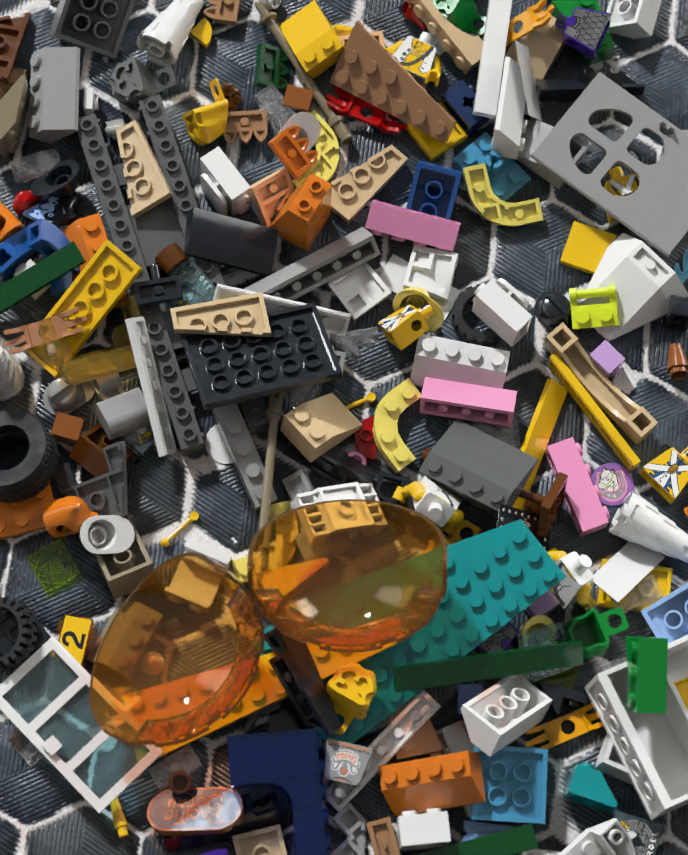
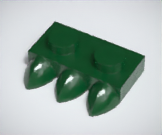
M262 42L257 45L255 86L273 92L277 89L287 88L289 83L281 76L290 73V70L281 62L287 61L289 58L283 49Z

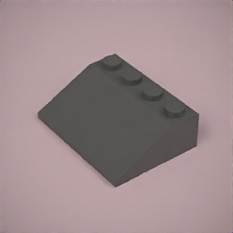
M60 0L48 36L116 59L135 0Z
M456 419L431 449L419 469V473L422 478L425 475L460 499L498 517L500 504L513 507L539 460Z

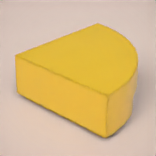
M204 17L190 31V36L206 49L211 43L212 28L209 21Z

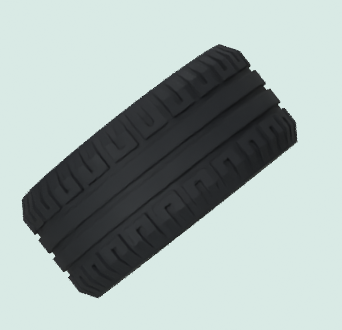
M20 409L0 411V451L15 442L30 443L26 458L18 466L9 470H0V502L4 503L21 502L39 494L53 479L59 463V449L48 428L37 416Z

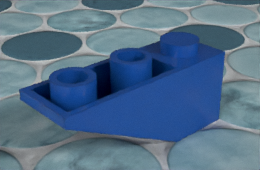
M27 227L0 244V279L3 282L15 272L21 263L26 262L37 252L28 247Z

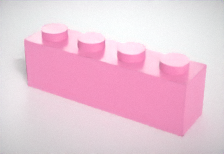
M373 200L365 228L370 229L369 232L374 235L382 236L383 233L392 235L391 239L404 242L405 239L414 241L413 245L418 247L430 245L438 250L453 252L461 223Z
M425 377L419 413L512 427L517 391Z
M573 437L547 446L544 454L555 479L559 472L568 475L565 503L579 537L606 528L610 515L606 506L602 507L599 500L601 498L597 485H593L590 479L592 473L589 465L584 464L582 460L583 452L580 444L575 443Z

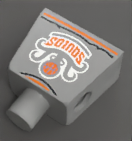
M327 738L324 776L326 779L335 781L332 792L333 796L346 799L349 784L360 787L375 749Z

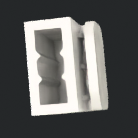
M219 146L201 157V189L217 212L226 216L228 210L232 217L238 213L240 215L245 213L251 205V187Z
M499 278L496 283L491 279L487 284L482 283L474 292L476 295L472 300L474 302L472 312L506 343L513 347L528 332L533 317L527 312L529 303L505 279Z

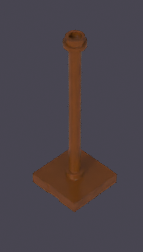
M431 448L424 449L421 456V462L425 461L426 457L431 451ZM559 472L545 496L524 488L518 496L541 505L537 534L546 537L564 505L567 474Z

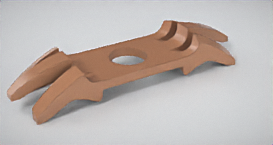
M74 307L67 312L56 314V316L29 325L4 330V335L24 333L20 337L4 342V346L27 343L24 346L9 350V353L12 355L29 351L34 347L65 337L77 335L84 331V327L67 331V329L80 325L87 320V317L82 316L65 321L64 318H70L79 312L78 307ZM43 325L51 327L52 332L48 338H43L40 335V329Z

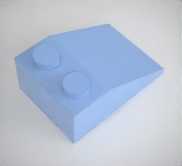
M688 583L640 611L655 636L658 638H668V643L688 635Z

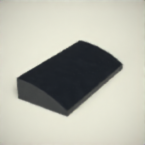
M193 207L186 217L184 255L268 277L271 275L278 230Z

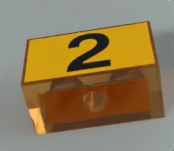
M65 614L64 619L59 620L57 626V634L60 635L58 641L85 669L95 623L93 619ZM52 650L51 657L54 658L55 664L58 666L70 668L55 653V651Z

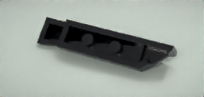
M622 72L604 74L631 95H641L644 92L645 85L636 83ZM596 75L557 80L535 79L538 101L556 99L559 100V103L576 101Z
M283 418L278 422L277 443L286 447L283 454L335 484L369 483L375 472L372 469L363 465L354 457L348 456V453L338 446H334L310 463L280 431Z
M292 618L262 635L276 654L275 657L268 661L304 724L311 728L315 726L322 728L327 736L340 729L342 725L296 619Z
M275 792L253 802L249 793L240 796L244 804L243 818L238 825L236 823L232 826V830L226 833L164 835L162 839L167 852L173 853L233 840L232 836L280 824L281 829H284L286 826Z

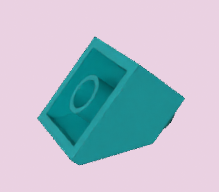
M582 762L581 765L576 764L570 772L563 799L608 814L616 808L617 801L601 771L595 770L596 766L586 762Z

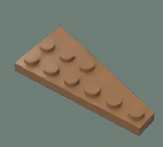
M356 21L329 82L446 143L456 121L438 102H435L423 86H420L413 79V76L397 59L380 45L379 41L364 28L365 26L360 21Z

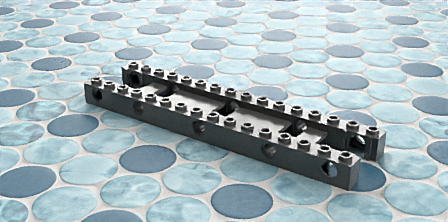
M160 94L139 100L138 109L140 121H143L144 124L146 123L148 129V144L152 146L154 156L173 196L136 219L131 216V205H125L120 187L127 186L123 173L124 164L112 166L108 143L105 144L102 136L100 119H97L95 113L78 118V131H76L112 243L143 269L133 283L150 280L146 268H150V265L155 263L156 256L168 245L177 243L183 251L185 250L186 217L193 207L198 208ZM189 257L190 262H194L197 265L195 271L200 270L211 283L210 285L214 287L213 290L209 289V295L205 302L213 301L217 283L225 285L218 264ZM132 283L128 288V292L136 316H143L145 319L166 408L182 457L205 451L204 433L200 432L196 420L195 406L191 405L188 393L196 391L197 387L191 369L187 368L180 371L174 353L175 350L183 348L180 333H174L170 308L175 307L172 302L138 308L134 284ZM263 397L237 403L239 407H242L245 417L244 422L250 436L268 431L269 420L265 416L267 407Z

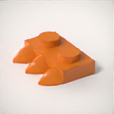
M290 126L283 129L267 143L294 179L299 178L316 162L318 156L317 150L305 153L309 143L308 138L295 140L299 134V126Z

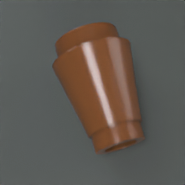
M671 344L668 347L667 373L673 379L685 378L688 376V361L682 344Z

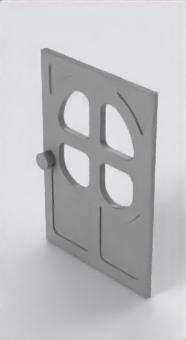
M599 72L537 149L531 153L530 157L669 257L688 232V135ZM601 111H616L628 115L632 119V124L618 141H611L589 124L590 116ZM641 131H650L663 143L664 155L656 164L646 165L627 151V148ZM577 135L584 136L606 153V156L591 174L582 173L572 159L570 141ZM615 163L623 164L637 175L639 187L632 194L619 197L602 187L601 180Z

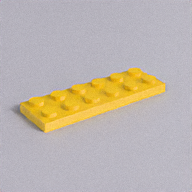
M106 239L44 318L47 319L78 307V313L70 318H64V320L68 321L86 316L87 320L67 329V331L84 327V331L74 336L34 347L25 352L50 374L58 378L143 269L111 241ZM43 325L40 329V335L43 338H48L51 335V327Z

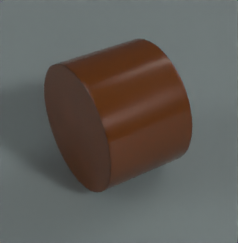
M172 243L165 247L155 258V263L159 265L167 277L175 276L181 272L190 261V258L184 255V251L177 243Z

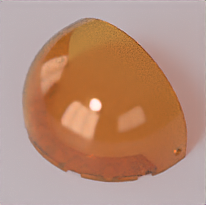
M341 499L304 505L273 518L254 535L249 546L247 560L249 590L253 600H256L260 606L263 616L280 632L302 644L308 642L320 646L319 649L346 653L383 649V645L394 641L399 643L421 630L437 612V607L442 598L444 599L447 590L446 539L440 528L424 515L388 502L365 499Z
M195 552L180 554L167 560L140 582L111 622L98 650L92 670L89 690L90 707L93 717L105 734L132 746H171L186 742L210 730V725L220 718L225 719L235 709L248 692L258 673L259 667L257 665L260 654L264 651L265 628L260 608L246 586L225 567L209 557Z

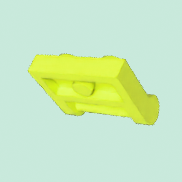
M611 284L604 288L582 290L569 288L573 330L619 326L616 284ZM609 296L610 303L578 305V299Z

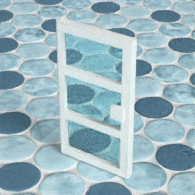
M54 636L49 638L43 646L0 685V710L99 814L164 753Z

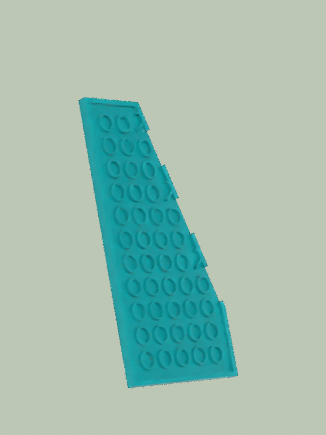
M520 519L307 596L250 642L261 656L272 653L273 650L262 635L292 618L296 619L307 643L401 616L407 641L358 663L364 669L370 670L375 674L377 692L371 700L366 717L360 720L353 718L343 735L332 733L327 736L322 728L315 726V729L326 743L327 738L355 744L423 690L418 689L396 693L394 691L392 667L467 656L564 580L566 576ZM335 674L323 679L325 688ZM337 714L341 725H343L345 722L344 717Z

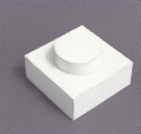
M84 88L83 109L85 116L94 114L95 110L99 109V97L95 96L93 88Z

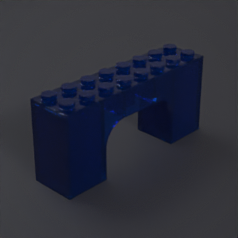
M316 728L227 736L231 789L272 787L282 791L288 797L292 806L296 855H327V851L331 849L330 834H325L324 826H328L329 818L328 809H323L322 801L327 799L326 784H321L320 776L325 774L324 760L318 758V752H322L321 734H316Z

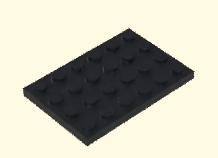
M315 303L267 313L271 337L180 333V340L204 410L341 379V368Z

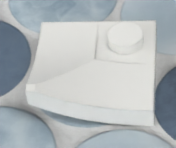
M414 245L403 281V289L420 287L428 292L429 296L448 302L459 258L458 253Z
M367 262L327 283L328 287L348 313H350L354 321L392 294Z

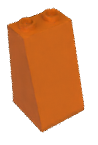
M312 173L291 193L270 225V228L278 230L277 236L308 252L330 217L332 184Z

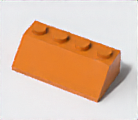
M99 213L77 219L62 231L70 243L73 241L76 243L86 260V263L79 266V272L72 275L73 281L106 239L108 240ZM126 292L112 309L128 304Z
M462 751L379 766L381 791L395 817L402 816L404 811L416 810L417 813H423L431 808L447 809L486 802L479 752Z

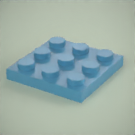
M474 745L473 751L480 753L486 802L471 804L470 820L545 824L548 749L504 747L492 756H488Z

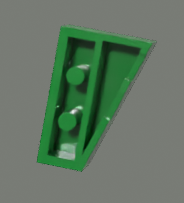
M597 0L551 1V5H554L551 16L555 18L559 14L571 18L576 7L601 11ZM609 30L594 60L582 54L590 65L612 58L615 46Z
M626 636L629 688L627 706L630 707V712L666 714L668 638Z

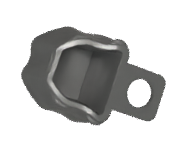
M132 56L128 60L118 63L109 77L113 97L135 105H139V100L159 95V93L174 87L177 83L171 66H166L152 73L140 60ZM163 73L170 75V81L166 85L159 83V77Z

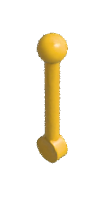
M370 392L367 394V397L345 407L349 410L365 402H374L376 395Z
M192 511L189 518L167 538L161 539L160 545L167 547L169 542L192 521H197L199 518L198 512Z

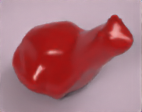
M404 1L402 12L404 18L413 22L424 31L427 26L421 18L415 15L414 5L411 2Z
M31 190L21 191L14 198L13 210L17 215L23 217L22 213L33 207L43 196L34 195Z

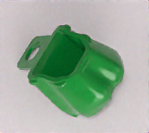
M431 0L438 11L461 31L479 36L484 35L487 16L476 13L477 6L474 0ZM483 20L485 24L481 29H474V22Z
M590 607L587 611L571 618L566 623L560 638L563 642L581 640L583 660H589L593 657L604 655L610 645L609 636L627 630L629 623L623 609L620 607L601 614L595 608ZM615 614L621 618L620 627L612 628L608 625L607 620L610 615Z

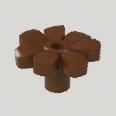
M224 83L221 89L224 98L228 100V110L235 111L238 109L237 104L242 102L241 93L236 86L232 87L231 83Z

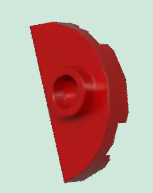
M371 416L361 422L363 426L355 432L354 438L358 451L367 460L374 462L376 443L372 431L374 416Z

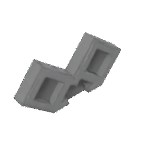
M349 802L331 819L348 838L330 855H365L366 820Z

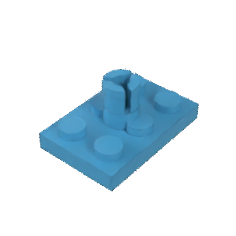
M485 132L454 157L453 163L460 171L465 167L485 163L493 193L500 200L507 202L531 182V177L513 159L503 158L501 153L491 151L492 137Z

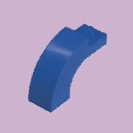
M40 218L27 226L28 247L38 251L44 258L70 243L59 228L45 219ZM79 267L51 283V296L59 298L73 283L72 275L79 272Z

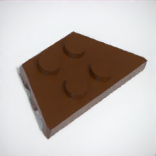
M29 12L23 13L24 17L11 19L9 15L0 18V80L6 84H9L31 21V13Z

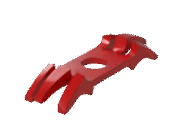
M335 86L334 91L343 100L337 99L330 94L326 96L328 99L327 105L340 116L346 115L380 129L382 133L397 134L400 130L407 129V125L393 121L400 120L397 117L357 98L353 94L346 93L338 86ZM363 108H369L372 110L373 115L364 117L360 111Z

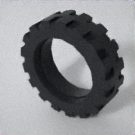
M477 284L476 287L470 286L466 288V291H462L458 298L455 299L451 312V323L455 328V333L461 336L462 341L487 347L488 344H497L502 338L493 330L488 332L473 330L466 324L463 318L464 308L468 303L472 302L476 295L474 292L481 285Z

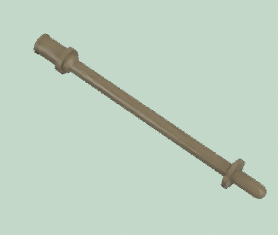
M257 0L254 5L262 17L259 21L260 26H268L307 88L314 91L313 97L328 118V125L339 139L341 145L348 144L354 137L344 124V118L336 115L327 105V100L314 80L299 62L275 22L277 18L276 12L269 13L262 1Z
M284 392L269 395V405L265 411V416L269 420L258 541L256 544L251 545V550L256 552L255 570L257 572L264 570L266 552L272 551V546L267 544L278 422L284 418V411H282Z

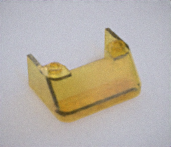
M134 295L119 301L124 319L140 317ZM47 318L37 323L48 360L66 384L77 385L137 368L126 323L118 325L113 329L112 340L114 346L72 357L68 345L58 342L52 318Z

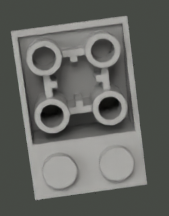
M531 118L527 123L526 132L521 133V138H525L523 152L518 151L517 160L554 187L560 189L565 182L530 157L531 153L537 149L554 127ZM574 137L570 141V152L575 165L578 167L585 158L589 146Z

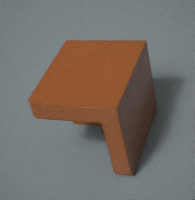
M288 84L283 106L300 110L299 112L310 113L314 91Z
M57 412L51 430L55 441L74 446L81 434L84 419Z

